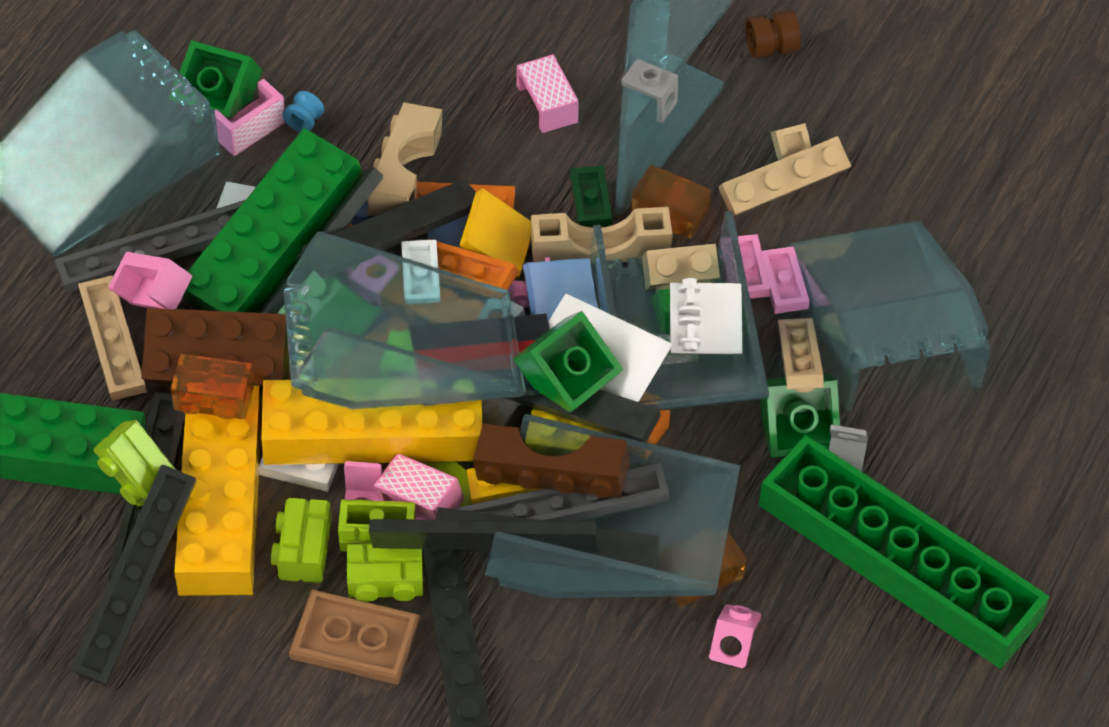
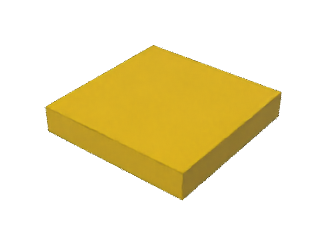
M482 188L475 193L459 246L472 252L515 264L519 272L514 279L516 280L520 277L531 240V221Z

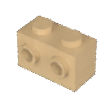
M716 243L649 250L642 256L646 291L656 290L657 292L658 290L670 289V283H682V280L686 278L697 279V283H715L720 278Z

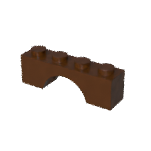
M483 423L473 462L477 480L485 481L489 484L504 483L520 485L527 489L545 488L557 490L561 493L577 492L592 494L600 498L609 496L621 498L630 458L627 440L590 436L580 448L569 454L561 456L541 455L525 445L518 427Z

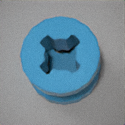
M299 91L293 98V104L288 105L283 111L284 121L293 130L301 132L304 128L311 131L315 124L314 120L319 119L324 113V105L314 94L307 91Z

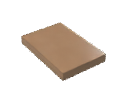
M312 589L291 645L289 657L292 660L399 685L420 622L419 614Z

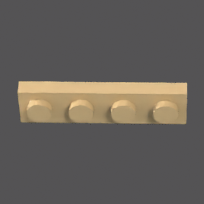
M836 136L722 183L718 188L731 217H734L847 170L851 167V163L839 137Z
M111 275L79 283L78 286L111 400L114 401L146 393V386L144 380L141 379L142 372L119 296L109 289V284L113 278Z
M813 318L778 320V335L787 389L809 392L815 388H824L823 370Z

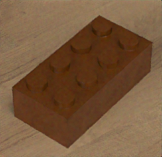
M147 308L141 379L153 384L260 386V389H263V380H292L296 319L287 314Z

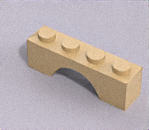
M403 102L399 115H393L390 137H384L381 159L376 158L373 168H376L383 174V179L366 200L368 201L369 216L379 215L416 199L417 175L408 171L404 165L417 158L434 156L442 135V109Z
M669 207L634 209L623 221L602 228L578 225L566 213L531 215L533 262L545 261V257H550L551 261L590 258L591 264L642 261V256L646 251L668 249L672 245Z

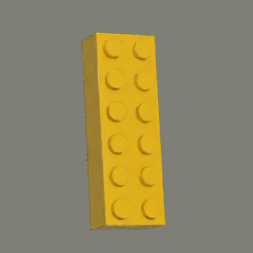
M418 378L263 380L262 450L264 465L342 464L346 461L391 463L398 453L418 462L473 461L482 429V400L423 406L420 386L438 388L437 384L430 379H424L420 382ZM459 379L454 382L452 389L473 392L474 384L468 379Z
M187 386L181 472L195 477L196 484L177 527L174 573L179 596L253 595L259 490L258 466L260 464L262 430L260 386Z

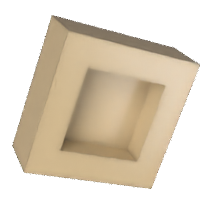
M806 123L771 132L777 160L811 147Z

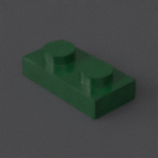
M604 166L570 168V182L577 224L590 228L612 226L613 218Z

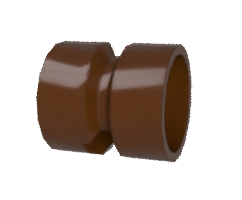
M793 10L773 13L771 19L765 15L746 18V42L753 59L772 56L775 50L779 54L799 52L801 35L798 20Z

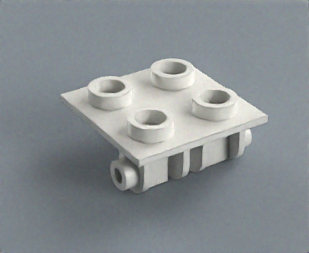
M694 278L683 279L682 283H670V343L673 344L670 348V354H742L741 284L697 283V279Z

